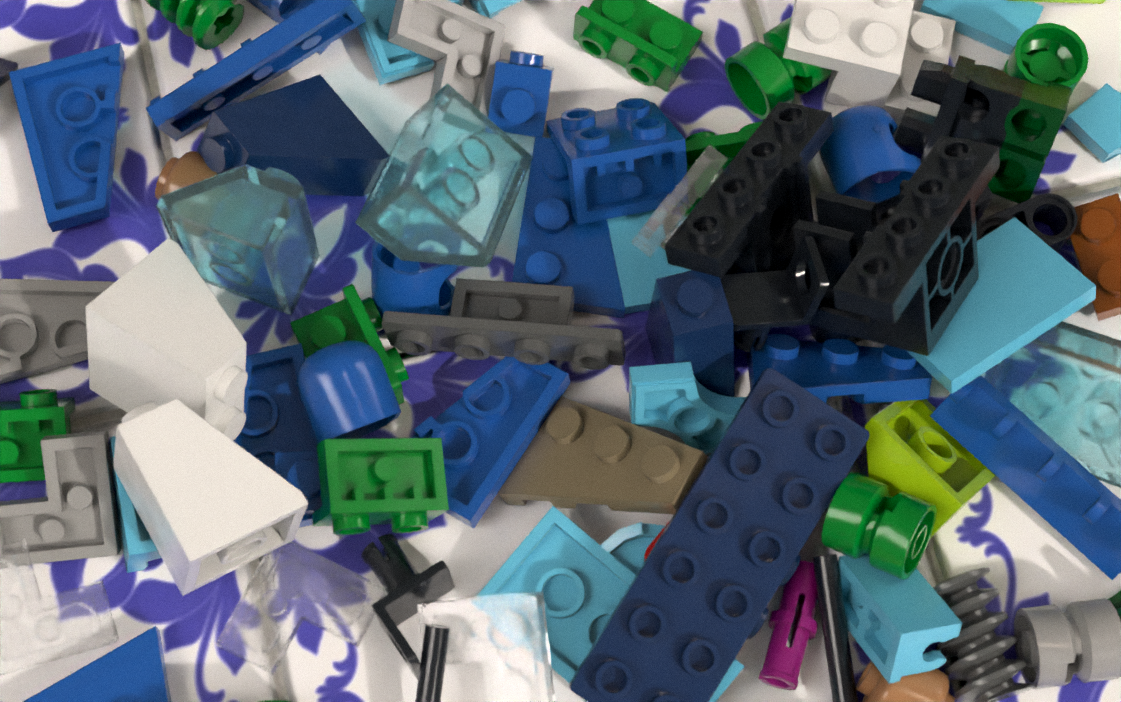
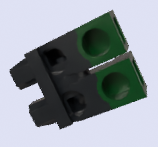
M959 55L955 67L923 60L911 95L941 106L936 117L906 107L894 139L895 143L922 154L921 163L941 135L965 138L973 142L999 147L1000 167L988 183L992 194L1016 203L1030 199L1044 167L1046 157L1049 155L1066 114L1072 88L1049 81L1048 86L1045 87L1009 76L1002 70L991 66L975 64L976 60Z

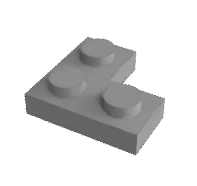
M396 0L387 41L437 61L427 112L475 132L487 125L496 61L500 60L506 25L449 0Z
M107 430L45 436L41 439L47 497L0 501V567L118 555L122 549Z

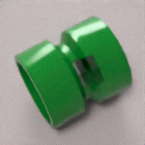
M791 17L763 34L765 44L757 41L751 42L725 61L726 77L735 95L751 114L762 120H765L779 101L791 104L795 93L803 95L828 79L832 73L831 69L783 58Z
M1042 23L1036 24L1023 32L1012 49L1002 71L1009 76L1045 87L1048 86L1049 81L1071 87V96L1073 90L1087 71L1089 57L1086 45L1077 33L1063 25Z
M851 472L837 489L829 506L822 529V543L824 546L854 559L860 558L866 553L869 555L872 567L905 580L914 572L926 550L933 532L937 508L935 504L904 491L891 497L889 496L886 484L858 472Z

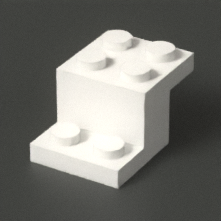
M795 0L783 58L832 70L825 96L826 102L850 108L859 105H874L884 108L892 118L902 120L906 107L936 117L941 105L912 96L911 91L923 60L948 65L956 21L914 11V0Z

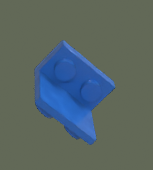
M631 98L618 102L616 108L595 112L588 108H575L563 112L561 118L546 121L548 135L567 162L572 215L578 225L690 204L685 138L654 102H649L642 98Z

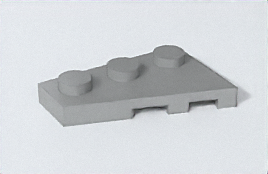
M0 279V384L88 360L85 306L114 282Z

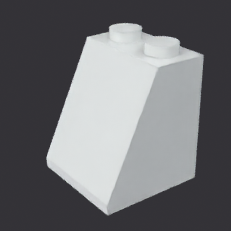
M168 238L85 306L89 388L127 413L149 402H156L159 407L177 399L234 441L240 434L246 421L244 394L248 380V374L245 372L247 342L179 244Z
M174 399L159 407L156 402L140 405L128 412L122 418V424L116 426L113 468L182 596L295 539L308 506L303 493L179 400Z

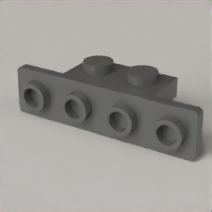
M456 278L450 316L385 311L381 323L390 345L411 355H426L432 350L455 352L457 355L471 360H484L490 355L514 357L520 362L531 365H542L549 360L569 361L582 368L592 370L604 369L609 365L621 366L625 363L626 351L621 330L571 325L575 295L573 287Z

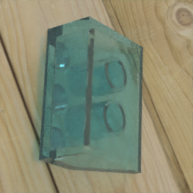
M447 83L406 120L355 223L400 260L484 268L492 261L533 156Z
M245 164L161 196L156 207L169 238L179 244L204 282L285 314L292 315L320 256L304 188L295 177L277 168L269 167L262 171Z
M1062 321L986 371L984 379L1100 481L1121 488V340Z

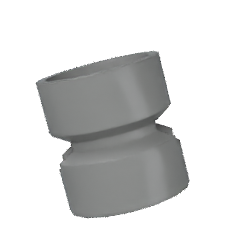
M1101 598L1071 602L1067 605L1064 613L1054 604L1020 608L1016 612L1014 619V635L1018 641L1015 643L1017 659H1025L1027 666L1021 670V674L1026 683H1034L1035 687L1033 689L1065 686L1071 682L1073 675H1076L1083 683L1113 680L1121 677V621L1117 610L1110 600Z

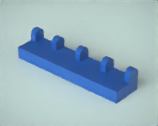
M315 0L301 10L297 7L288 13L289 18L256 39L248 38L240 44L241 48L207 70L201 68L192 74L194 78L163 98L159 95L149 101L150 106L146 110L156 127L174 141H177L209 121L213 111L236 104L367 20L354 0Z
M981 375L953 394L950 393L930 417L1111 580L1121 573V500Z

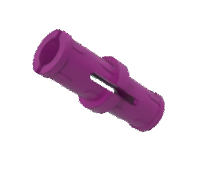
M800 560L795 573L783 588L778 609L770 613L768 626L772 629L764 665L758 678L763 683L775 688L796 690L808 640L816 637L818 623L814 620L818 605V595L812 562ZM799 603V610L792 630L790 644L787 647L786 644L794 620L796 606Z

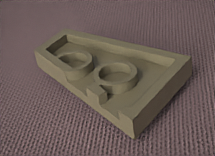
M561 396L497 494L507 505L526 506L529 500L551 502L556 508L575 509L577 503L608 505L612 511L674 514L708 458L699 449Z

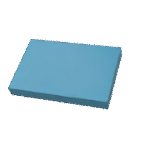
M1015 217L977 241L979 278L930 355L925 356L907 351L951 394L1096 299V285Z

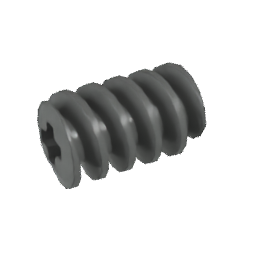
M979 568L961 573L933 587L962 622L959 637L941 642L936 646V649L944 657H958V660L945 670L948 679L967 681V684L954 694L956 702H997L1024 693L1035 687L1034 683H1014L1012 677L1027 666L1025 659H1005L1003 653L1018 642L1016 636L996 635L994 631L995 628L1009 617L1007 612L987 611L985 607L999 595L998 588H978L976 582L990 572V568Z

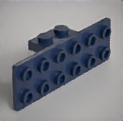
M764 369L569 683L570 690L588 702H709L745 641L752 639L764 624L769 613L767 605L779 586H784L795 573L801 560L799 552L868 441L869 432L775 369Z

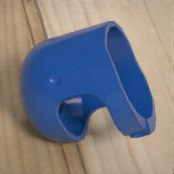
M859 105L848 108L832 117L834 131L818 152L836 193L875 202L876 204L900 194V183L903 179L908 181L911 179L921 165V161L916 155L904 152L895 143L892 136L895 134L898 126L892 116L884 108L874 105ZM901 171L899 175L888 183H877L870 177L878 172Z
M422 221L404 224L377 238L372 246L371 291L372 299L381 319L385 311L449 316L455 287L447 278L461 264L464 237L456 229L442 223ZM427 241H437L444 244L451 251L450 256L438 265L424 269L419 264L420 246Z
M354 340L342 341L324 347L307 357L299 369L297 379L299 392L308 412L318 444L324 439L360 438L388 425L398 418L402 412L379 354L372 346L364 342Z

